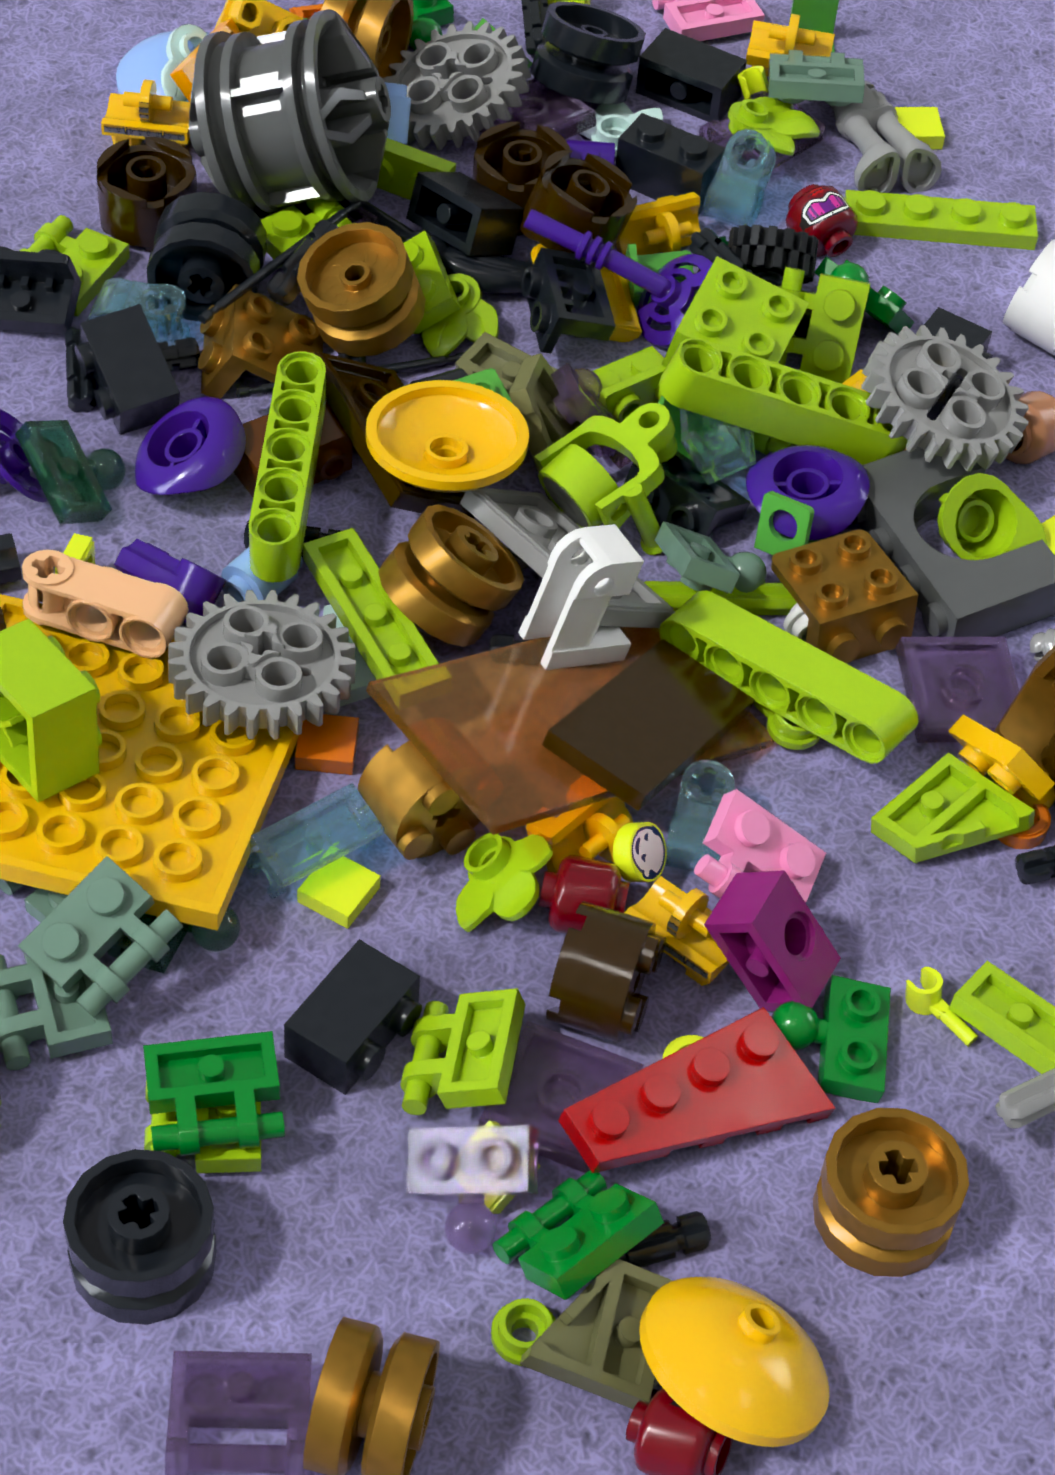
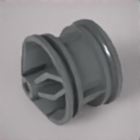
M332 9L315 12L310 19L292 22L287 31L258 37L250 32H240L231 35L220 31L208 34L203 38L195 61L189 108V134L195 152L201 157V164L220 194L243 202L259 216L260 220L266 218L269 213H277L292 204L319 199L327 202L342 201L344 199L350 202H364L372 198L378 185L388 136L387 131L391 117L390 98L386 84L382 77L379 76L376 66L341 15Z

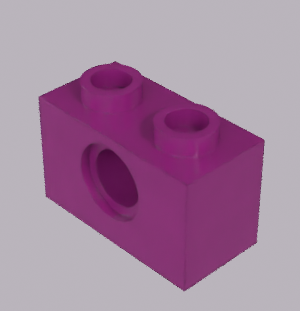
M785 870L736 873L704 924L760 1009L764 1007L767 1011H775L777 1007L788 1001L798 1002L812 1008L841 959Z

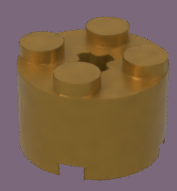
M441 722L424 723L404 732L409 741L395 751L388 744L378 751L367 764L358 783V794L363 799L366 810L407 860L431 856L443 849L449 855L465 850L475 839L476 832L473 828L482 820L489 808L496 803L502 793V788L494 780L493 776L448 724Z

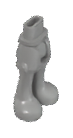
M865 81L863 103H851L841 107L830 105L834 111L837 130L844 138L852 141L862 153V157L854 170V183L858 191L873 190L889 193L897 181L898 174L902 186L909 193L927 191L937 182L942 171L941 161L928 144L917 139L899 123L895 107L886 100L883 93L875 89L872 83Z

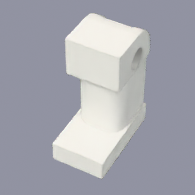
M615 524L575 529L566 534L552 550L540 587L530 611L525 616L518 632L523 640L551 637L540 662L545 670L624 661L631 646V642L619 627L599 625L612 596L630 595L644 560ZM584 548V551L579 556L572 558L578 550Z

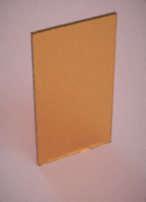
M619 627L631 642L624 661L545 670L540 662L551 638L547 637L370 681L366 692L485 827L495 835L615 797V795L542 746V743L552 726L661 641L659 628ZM749 711L747 716L679 776L769 748L773 745L774 740L769 735L767 729Z

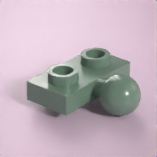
M665 521L662 522L655 541L667 556L666 562L681 575L680 581L684 585L696 591L707 590L711 592L712 588L732 594L734 587L741 592L748 593L765 583L767 576L766 566L756 554L739 552L731 557L726 556L711 537Z

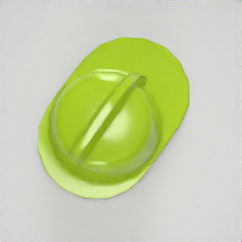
M976 473L966 476L955 484L949 493H944L938 499L941 504L937 518L939 534L945 545L951 548L960 559H988L1039 540H1043L1047 545L1044 527L1034 512L1004 482L994 475Z

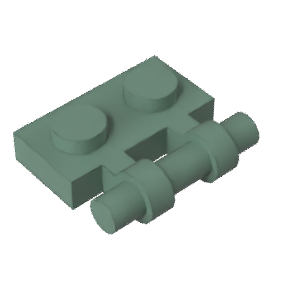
M789 50L788 54L770 53L768 98H778L780 101L790 104L801 103L804 100L825 101L829 105L839 107L847 106L851 103H863L865 88L863 59L845 58V53L831 52L830 57L803 55V50Z
M106 856L18 947L66 993L84 975L92 981L93 984L76 1001L95 1018L111 1000L117 1004L130 991L127 984L151 959L157 963L170 950L167 943L183 928V925L166 909L149 926L143 923L140 918L155 903L152 896ZM125 934L133 943L107 967L99 959Z
M0 954V1053H3L7 1069L16 1071L29 1066L31 1058L28 1045L32 1041L44 1038L50 1059L113 1044L111 1027L105 1007L93 1018L76 1001L93 984L85 975L66 993L25 954L26 964L7 968L5 957ZM33 993L38 1010L19 1014L16 1000L20 995Z

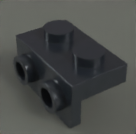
M0 246V330L65 334L71 328L82 282L68 255L49 249L39 252L13 251L10 248Z

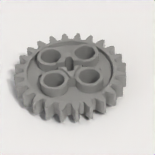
M468 21L462 31H457L455 25L450 24L445 35L441 36L434 29L431 31V40L427 43L420 39L414 40L417 49L414 52L402 50L400 54L404 62L390 64L389 69L393 76L382 78L384 82L407 85V97L411 98L407 144L417 140L420 148L424 149L433 140L437 150H442L447 140H453L456 148H459L463 142V137L469 135L472 140L477 142L480 137L479 131L484 128L488 130L495 126V120L509 121L511 116L507 108L522 106L519 94L529 91L526 79L531 77V73L527 66L529 63L521 45H518L514 34L507 36L502 26L492 31L489 22H485L476 31L472 21Z
M921 325L916 334L907 326L902 328L899 335L889 332L883 342H878L862 372L867 377L861 387L863 390L871 393L865 403L869 407L881 409L875 421L877 423H890L893 426L889 437L893 439L904 436L908 440L906 450L911 452L920 447L924 450L926 462L930 463L935 455L941 456L947 469H951L956 460L960 461L966 471H971L976 462L985 470L991 466L994 460L1002 463L1008 453H1012L1023 437L1022 432L1029 422L1023 416L1029 407L1018 401L1024 393L1023 389L1008 385L1014 374L1012 372H999L996 369L1000 362L998 357L984 358L982 356L983 345L979 344L971 349L966 346L964 335L960 334L955 341L950 340L946 330L941 327L935 336H932L925 325ZM955 375L962 376L964 380L953 393L937 419L930 420L927 417L928 413L936 404Z
M247 590L245 601L237 602L230 594H224V606L221 608L206 601L203 603V616L188 613L186 615V627H176L174 629L175 642H171L168 645L169 683L174 684V698L176 700L186 699V713L188 715L203 711V725L206 727L218 720L224 721V734L230 735L238 726L246 727L248 739H254L259 728H267L274 740L279 738L280 727L288 726L296 735L302 734V721L304 720L320 727L323 725V711L337 715L339 713L340 700H349L351 684L355 683V643L348 642V628H336L337 616L334 613L319 617L320 604L317 602L309 604L305 608L299 607V595L297 594L289 597L286 602L278 601L276 590H271L265 600H258L252 590Z

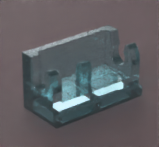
M680 408L681 443L708 485L756 464L753 431Z
M351 783L251 835V853L246 862V867L253 876L261 872L265 873L269 881L267 894L271 899H274L284 894L288 885L355 849L360 848L364 851L375 845L377 838L384 834L385 829L354 784Z

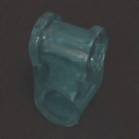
M744 129L737 131L730 137L717 173L708 188L704 201V214L738 226L747 225L752 227L763 204L767 184L776 163L775 148L762 134L755 130ZM755 147L760 152L758 160L749 159L748 162L742 158L743 151H752Z
M124 278L108 279L102 285L87 319L88 321L140 304L157 342L167 341L168 346L175 345L174 340L189 338L191 336L190 328L183 319V311L186 308V296L183 290L171 284L143 283ZM167 299L171 301V304H167ZM163 331L164 338L160 337L159 332Z
M700 760L693 762L686 768L681 781L675 813L672 814L666 841L667 857L665 866L694 871L698 861L706 854L719 861L721 856L704 845L703 841L723 795L733 791L735 787L732 773L723 764L713 760Z

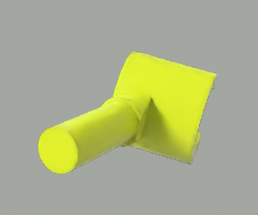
M763 66L749 67L737 75L744 99H751L752 94L760 91L768 92L769 82Z
M931 967L921 968L920 982L924 989H920L910 980H906L905 1001L910 1010L920 1015L933 1014L967 1047L976 1041L978 1035L958 1015L949 1010L950 1005L942 998L943 978L937 970Z

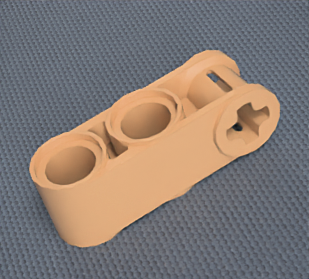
M36 551L27 556L22 564L23 579L28 583V593L25 594L22 602L23 612L32 622L77 634L89 641L102 642L119 647L141 657H160L174 638V629L182 625L189 611L187 601L183 595L167 584L144 580L122 573L111 567H102L69 557L59 551ZM54 567L57 568L58 574L54 573ZM39 602H43V609L39 607Z

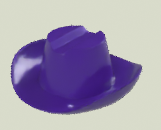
M215 397L194 398L169 411L152 426L139 446L135 461L136 486L147 493L171 495L196 491L202 492L223 482L237 468L245 451L246 435L238 414L227 402Z
M799 445L778 450L753 464L747 473L746 489L751 502L759 514L761 513L763 497L769 491H774L813 507L814 517L809 540H820L840 533L853 522L867 500L870 480L863 465L850 456L822 446ZM777 510L773 516L775 530L787 537L794 538L797 533L796 520L789 512Z

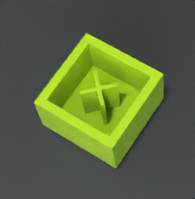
M717 256L680 322L661 365L667 367L680 343L685 339L693 337L779 363L809 302Z
M28 618L0 631V761L39 803L100 773L98 746L102 744V736L97 725V704L100 702V692L93 677L87 671H79L65 656L60 643L53 636L47 637Z

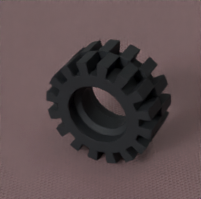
M739 225V227L731 228L728 247L754 274L773 271L784 275L785 267H791L805 271L803 284H808L814 279L819 242L817 237L808 235V233L803 231L795 232V229L790 228L778 229V226L770 225L769 228L761 225H752V227Z

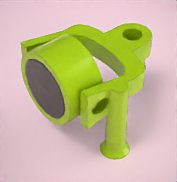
M648 403L635 409L621 423L605 416H592L586 419L575 430L534 456L540 469L538 478L546 494L561 511L581 528L600 526L602 524H615L619 529L632 516L641 537L640 544L643 551L648 555L662 553L663 551L655 541L660 526L647 496L665 478L661 463L673 458L677 453L678 443L674 437L675 425L669 410L662 404ZM592 445H604L615 449L637 465L639 468L638 475L618 487L605 468L586 449Z

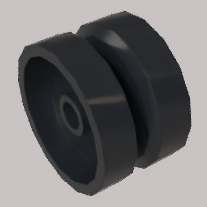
M560 1L549 4L541 30L548 41L538 44L530 70L533 77L547 88L578 100L598 104H619L626 101L634 76V72L628 64L637 62L646 35L643 29L624 16L593 5Z
M196 192L178 197L165 207L158 221L154 237L155 244L150 252L146 268L148 287L157 302L172 314L186 320L199 321L198 316L205 310H208L210 306L216 305V302L227 295L235 284L240 285L264 266L267 252V232L259 216L243 202L220 193ZM260 283L250 291L258 293Z
M133 1149L107 1156L85 1171L67 1196L63 1226L68 1246L69 1265L76 1291L94 1311L118 1323L148 1325L176 1317L199 1300L214 1273L217 1251L214 1233L215 1219L214 1206L207 1184L189 1163L164 1151Z

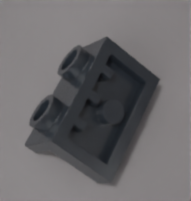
M541 247L533 266L526 268L522 278L521 290L522 295L527 297L531 313L530 328L536 333L540 352L551 354L561 334L572 335L578 338L609 340L616 326L601 271L595 268V262L588 265L585 263V257L578 260L575 258V253Z
M677 451L673 458L661 463L665 478L647 496L660 527L662 522L665 521L710 537L714 527L743 519L750 501L679 451ZM632 463L624 484L638 475L639 468L634 463Z

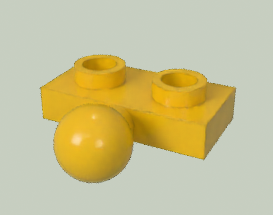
M964 714L948 730L963 746L958 756L968 766L983 776L988 773L998 785L1012 795L1017 793L1023 799L1022 802L1033 808V804H1044L1048 809L1053 805L1055 801L1054 781L1021 747Z

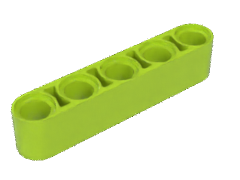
M688 338L680 343L658 383L662 396L670 404L678 408L795 445H814L830 448L852 457L861 465L902 452L906 449L908 442L904 436L891 439L889 434L893 426L890 423H877L875 421L881 409L866 405L865 402L871 393L700 338Z
M306 351L287 354L280 360L277 366L249 519L250 569L256 577L271 583L291 579L300 567L326 410L325 363L319 356Z
M707 590L697 592L660 624L659 633L661 640H666L754 698L758 704L867 763H879L885 759L917 727L919 722L918 713L914 705L899 691Z

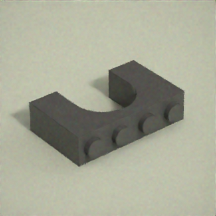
M917 447L911 452L905 450L863 465L870 480L869 494L864 506L851 524H858L861 530L867 531L918 593L917 607L922 613L923 623L927 631L934 637L938 636L950 653L1055 615V555L1043 540L992 558L965 560L937 551L926 543L918 533L917 528L938 517L941 506L938 499L944 493H949L951 488L966 476L976 473L985 474V469L977 462L971 471H966L959 460H956L951 469H947L941 456L935 455L930 463L926 462L924 450Z

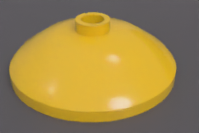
M433 380L400 387L382 397L373 406L366 421V443L374 460L399 480L430 491L456 493L490 486L512 474L521 465L528 450L529 429L519 409L500 394L466 382Z
M686 1277L663 1285L655 1292L646 1305L640 1320L639 1334L647 1364L667 1394L700 1423L739 1442L762 1447H781L797 1443L808 1437L824 1417L829 1404V1383L818 1350L800 1324L781 1306L750 1287L727 1279Z

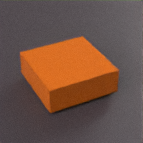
M323 714V725L320 727L305 720L302 726V734L298 736L295 770L353 775L359 732V717Z

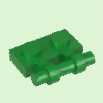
M273 1031L143 1045L150 1114L176 1112L177 1116L176 1124L151 1126L153 1151L180 1150V1156L200 1154V1147L239 1143V1148L245 1149L260 1147L259 1140L285 1137L283 1112L257 1114L255 1102L280 1100V1084ZM235 1105L236 1117L197 1121L196 1109Z
M589 1170L577 1180L568 1178L552 1190L553 1198L535 1212L524 1211L509 1222V1231L496 1240L492 1246L494 1252L503 1263L508 1265L519 1257V1263L527 1280L566 1300L664 1224V1221L655 1201L617 1183L607 1189L603 1176L599 1172L592 1173Z

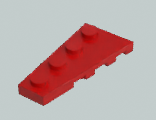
M762 1007L565 1108L558 1122L592 1173L666 1157L672 1150L694 1145H699V1148L722 1144L728 1137L754 1131L756 1135L778 1131L784 1124L806 1120L807 1123L816 1122L828 1118L835 1110V1106L767 1010Z

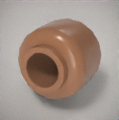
M1028 391L1022 394L1018 400L1028 405L1029 409L1023 417L1029 422L1022 432L1023 437L1012 453H1008L1005 458L1013 463L1030 464L1055 452V398L1043 391Z

